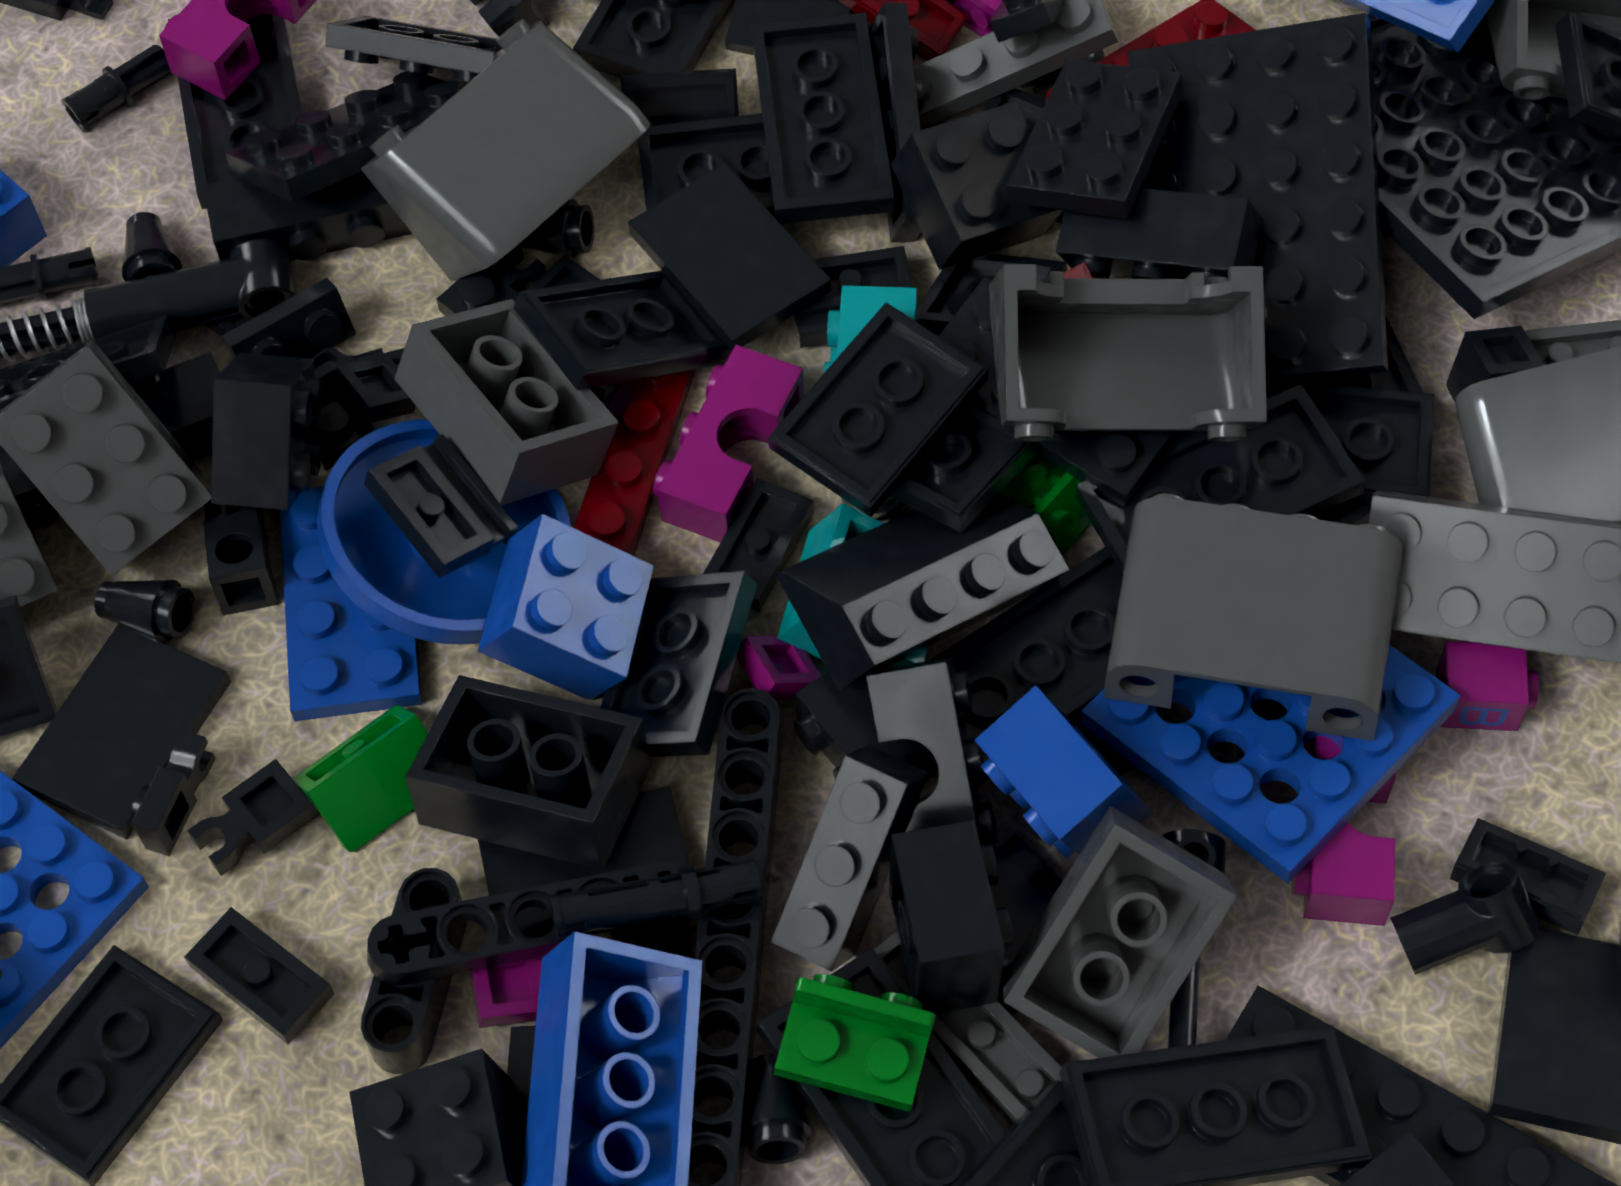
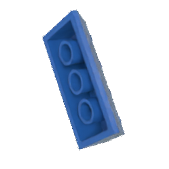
M575 931L542 958L521 1186H688L702 960Z

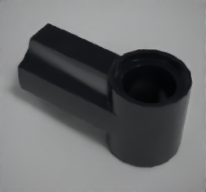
M1492 861L1481 864L1471 869L1461 878L1457 891L1390 918L1415 975L1481 948L1495 954L1517 951L1529 945L1540 931L1539 920L1518 869L1512 863L1505 861Z

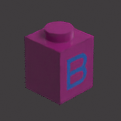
M1446 641L1436 669V678L1461 696L1457 709L1440 727L1518 731L1526 710L1535 709L1538 700V674L1536 670H1527L1526 650L1484 643Z

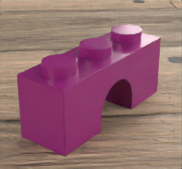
M191 0L179 14L174 15L167 22L164 30L159 34L171 73L226 101L260 63L250 24L246 23V21L255 16L270 14L296 24L317 0Z
M739 345L734 346L725 365L717 364L714 367L706 386V400L699 413L692 411L688 415L681 431L680 448L673 461L665 460L656 475L653 493L658 496L661 521L721 543L754 484L752 465L733 459L726 455L725 452L732 445L745 440H758L768 443V437L804 397L803 368Z
M1316 736L1303 745L1308 754L1321 760L1332 759L1341 752L1339 746L1332 739L1325 736ZM1396 773L1368 802L1387 803L1396 779ZM1347 822L1292 879V895L1304 896L1303 919L1385 926L1395 901V838L1365 835L1354 829Z

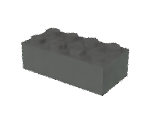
M1376 490L1373 494L1369 524L1384 527L1390 534L1396 536L1403 546L1392 630L1621 664V523Z

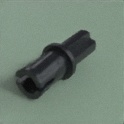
M152 45L114 70L110 66H106L102 69L103 75L93 80L92 83L63 98L62 104L66 107L65 110L73 122L84 131L125 104L128 108L134 105L133 96L170 74L171 70L164 50L159 45Z
M91 247L38 259L37 254H32L28 262L0 267V304L40 296L41 301L48 300L47 294L91 284H100Z

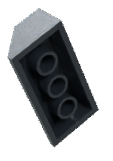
M998 494L963 533L915 509L780 571L776 577L840 691L866 678L867 675L874 671L882 670L1024 600L1070 569L1039 514Z

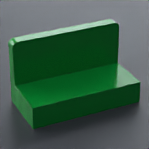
M396 704L292 778L320 812L344 849L349 852L356 851L414 809L405 776L428 732L416 714Z

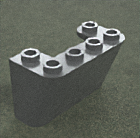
M1167 493L1157 494L1142 500L1133 511L1106 673L1104 698L1171 709L1175 675L1311 696L1306 731L1373 741L1379 718L1403 556L1402 543L1396 536L1390 534L1387 529L1375 524L1352 525L1319 520L1308 514L1285 515L1251 510L1244 505L1234 503L1218 505L1184 500L1177 495ZM1142 676L1154 681L1156 684L1149 686L1137 685L1127 681L1124 677ZM1335 708L1348 709L1358 713L1360 716L1342 718L1329 713L1328 710Z

